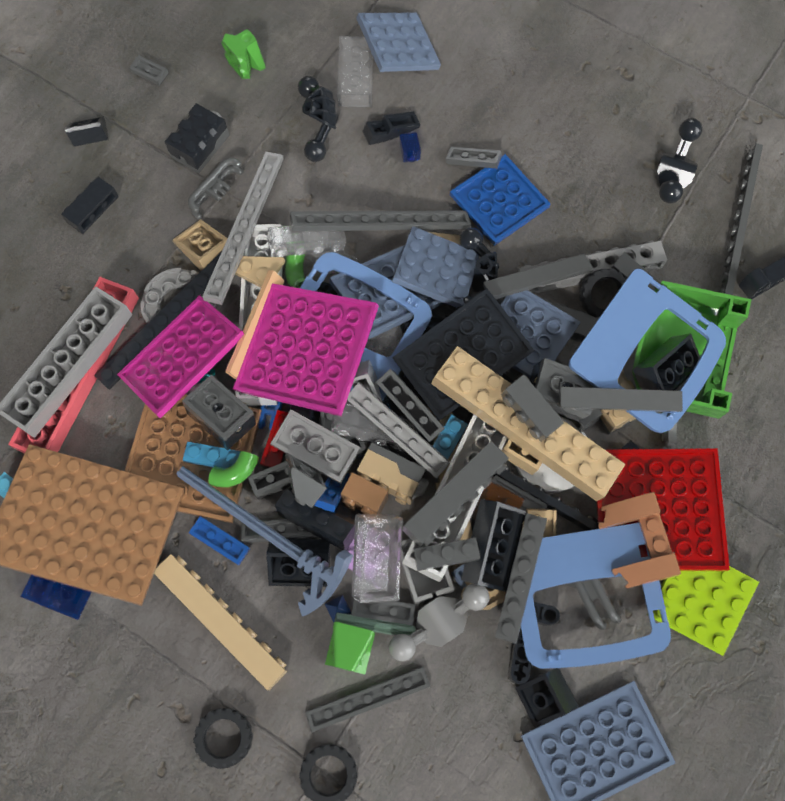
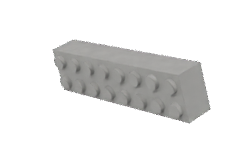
M95 286L1 401L0 415L35 438L131 318L132 313L128 307Z

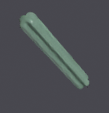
M336 613L334 621L389 635H411L416 631L415 626L342 613Z

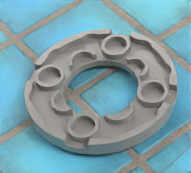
M173 268L163 271L151 279L144 289V295L140 304L146 323L148 324L162 310L161 301L164 295L175 288H184L199 272ZM208 302L216 309V303Z

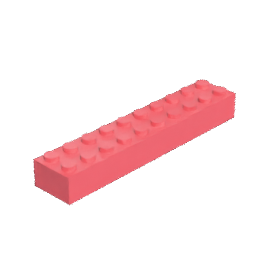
M99 277L95 284L96 287L125 304L132 313L139 300L133 289ZM123 328L36 437L33 438L17 427L8 444L9 446L24 454L29 444L59 452L97 380L94 375L103 368Z

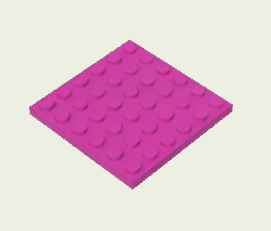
M272 283L233 389L240 393L342 416L379 305L375 302Z

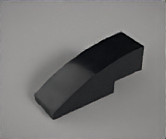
M414 111L384 115L382 120L366 122L363 133L368 144L372 145L403 136L419 128L421 125Z

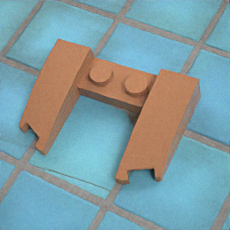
M654 492L601 508L606 513L604 523L599 522V530L638 520L650 556L649 560L612 569L614 576L620 573L628 582L625 586L626 589L676 577L681 574L675 553H672L659 514L661 511Z

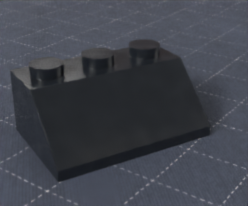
M288 539L303 551L311 550L313 557L318 555L321 558V562L327 561L329 563L328 568H330V543L323 539ZM269 542L266 553L268 586L311 587L312 572L310 574L305 573L304 567L301 569L297 567L298 563L295 559ZM323 580L322 587H327V582Z

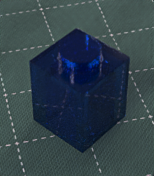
M417 132L400 134L399 145L403 162L420 160L421 148Z

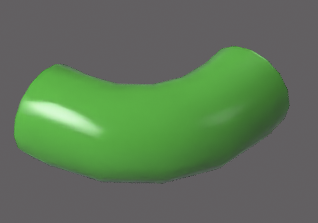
M297 249L287 250L285 275L289 287L300 288L306 279L303 270L305 252Z
M240 451L233 465L227 468L217 466L212 468L208 478L209 484L215 487H232L242 483L252 474L259 457Z

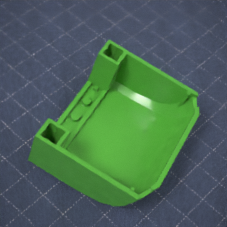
M662 281L660 285L665 286L701 313L709 322L718 326L726 337V345L702 389L686 410L687 412L719 419L729 412L732 393L726 392L725 386L737 328L748 318L751 299ZM664 310L639 341L633 369L670 337L691 333L700 356L707 344V340L671 311ZM699 319L696 322L703 329L707 326ZM632 369L637 390H643L639 387V384L634 376V372Z

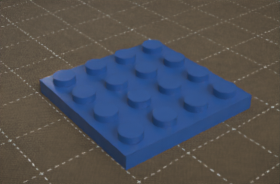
M506 154L502 156L497 169L484 168L450 191V196L463 211L468 213V217L494 246L550 207L549 201Z

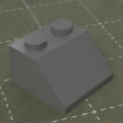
M287 452L285 458L289 482L295 495V500L303 506L307 504L312 508L326 490L324 481L319 472Z

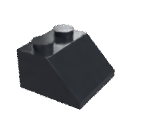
M559 668L551 669L515 687L534 728L565 716L578 707Z

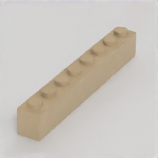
M170 554L155 569L154 574L266 690H271L287 673V670L284 668L286 666L285 662L278 656L274 658L270 654L272 649L264 641L260 644L255 639L257 634L250 627L246 629L241 624L243 620L235 612L231 614L227 610L229 606L223 599L219 598L217 600L212 595L215 591L207 583L203 586L198 581L201 577L193 569L189 571L185 567L187 563L179 555L175 557Z

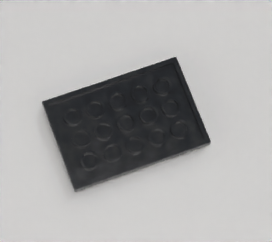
M486 288L393 356L392 359L435 417L440 421L461 405L431 383L457 346L499 376L510 370L535 350L488 288Z

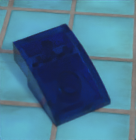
M31 575L20 597L79 620L92 592Z

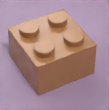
M352 473L341 492V497L345 507L353 511L358 509L362 511L364 517L372 520L373 517L379 518L388 500V490Z

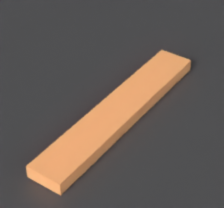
M269 270L242 331L244 335L238 341L225 371L234 379H237L272 283L284 284L285 280L274 270Z

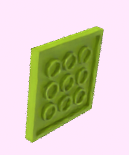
M730 567L729 571H680L681 574L679 576L664 579L661 591L669 627L724 656L759 581ZM654 610V619L662 623L660 610Z

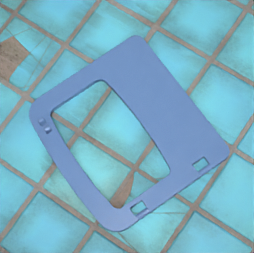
M334 252L321 255L300 289L317 292L327 274L331 270H335L370 286L413 313V321L391 356L385 357L365 348L360 363L370 360L377 380L390 369H393L399 375L401 369L392 357L423 335L432 317L429 305L402 286L393 283L392 280L358 262ZM316 271L322 273L317 282L312 279ZM379 386L383 402L387 394Z
M635 269L569 360V367L595 388L624 389L619 385L618 377L633 350L658 316L664 310L671 311L703 335L707 340V344L693 371L679 390L682 391V412H662L658 414L655 411H627L650 430L663 433L673 428L702 389L726 345V337L718 326L709 322L701 313L665 286L656 282L644 270ZM649 283L659 289L657 293L648 287ZM698 319L707 325L705 329L696 323Z
M639 523L544 537L542 539L521 624L525 653L528 661L533 666L545 669L604 664L658 653L669 645L671 632L659 581L642 585L651 625V633L648 636L615 644L580 649L545 650L541 645L533 594L539 590L573 582L623 577L620 573L614 576L612 569L649 560L648 550V557L641 558L639 546L646 544ZM654 610H660L662 623H655Z

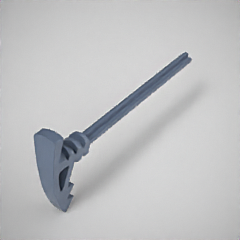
M184 466L177 471V477L295 559L298 563V568L304 567V572L307 574L312 572L311 589L304 591V599L298 602L302 616L313 612L332 596L351 563L353 555L347 550L340 551L336 555L335 565L328 568L329 563L327 561L321 562V558L318 555L313 557V552L309 549L303 551ZM324 580L325 582H327V587L322 594L321 592Z

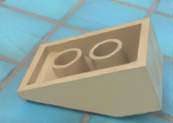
M200 219L174 238L173 242L202 271L223 250L228 238Z

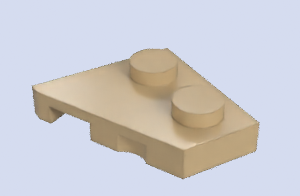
M243 256L235 275L261 288L268 271L274 270L278 274L285 263V259L282 257Z

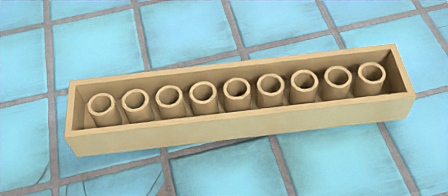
M458 346L431 383L595 501L606 496L625 466L619 459L566 422L542 442L535 439L530 434V429L527 425L518 420L516 412L511 407H508L502 399L501 394L511 383Z

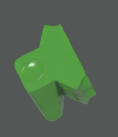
M244 30L236 36L225 33L223 41H221L225 50L224 55L228 63L242 79H250L251 68L259 71L265 69V63L257 40L249 30Z
M334 622L325 665L365 674L375 632Z

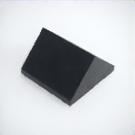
M104 116L71 122L65 128V132L74 147L108 140Z

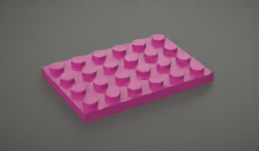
M199 295L117 375L161 418L238 343L244 333Z

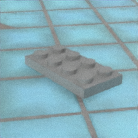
M290 410L270 443L277 449L285 453L288 452L306 465L339 483L344 479L360 451L359 446L293 410Z

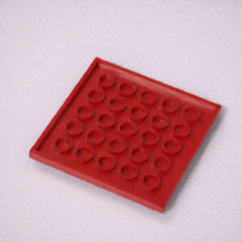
M718 448L606 450L623 462L625 466L606 496L596 501L598 525L599 522L604 523L606 511L601 510L603 506L654 492L661 511L659 514L672 553H675L680 571L730 570ZM636 520V521H632V522H628V523H624V524H620V525H616V526H622V525H628V524H635V523H639V522H638V520ZM640 545L641 558L648 557L646 545Z

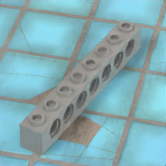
M648 241L641 245L632 244L621 249L616 247L605 252L596 251L586 255L588 261L594 267L591 272L529 289L528 291L534 294L580 285L587 278L586 276L595 270L613 269L611 267L624 252L646 271L663 268L667 262V257L661 241ZM544 261L541 262L539 265H525L519 268L518 272L553 262Z

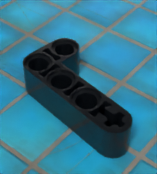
M785 257L762 270L760 267L753 270L741 281L738 286L748 299L752 300L785 281Z
M534 602L537 623L539 625L551 626L559 621L560 613L556 607ZM546 610L553 613L554 618L552 622L545 619L544 613ZM520 632L517 644L513 643L508 670L509 680L514 684L526 683L531 669V663L528 661L527 656L525 659H520L517 655L519 647L525 649L523 636ZM515 662L526 663L525 666L520 667V673L523 674V678H519V680L514 675V672L519 670V665H515Z

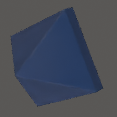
M343 595L325 603L333 623L336 613L351 614Z

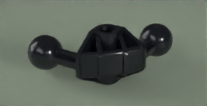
M305 76L298 83L300 95L306 98L302 111L304 114L321 122L322 125L316 138L306 143L304 154L308 160L319 162L326 155L324 142L330 129L336 130L338 113L336 112L333 93L319 86L316 78Z
M688 118L681 123L679 127L681 141L676 153H663L658 164L659 196L666 203L679 201L683 195V188L692 182L696 173L697 163L686 158V154L691 142L697 140L702 134L703 127L698 119Z
M467 228L460 235V244L467 250H474L481 257L476 262L471 283L477 293L472 297H464L463 301L465 304L484 291L483 282L496 279L499 270L497 253L491 252L483 244V236L476 228Z

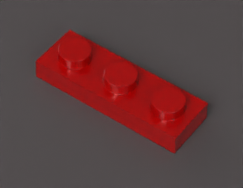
M280 410L276 412L260 465L263 467L271 468L281 464L285 452L277 449L270 443L287 417L288 412Z

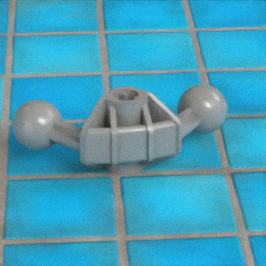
M472 583L464 589L461 600L440 596L418 611L417 631L411 635H395L389 643L390 655L397 661H407L413 657L416 646L423 641L429 645L442 647L464 632L468 618L467 611L469 609L478 611L487 606L489 592L486 587Z

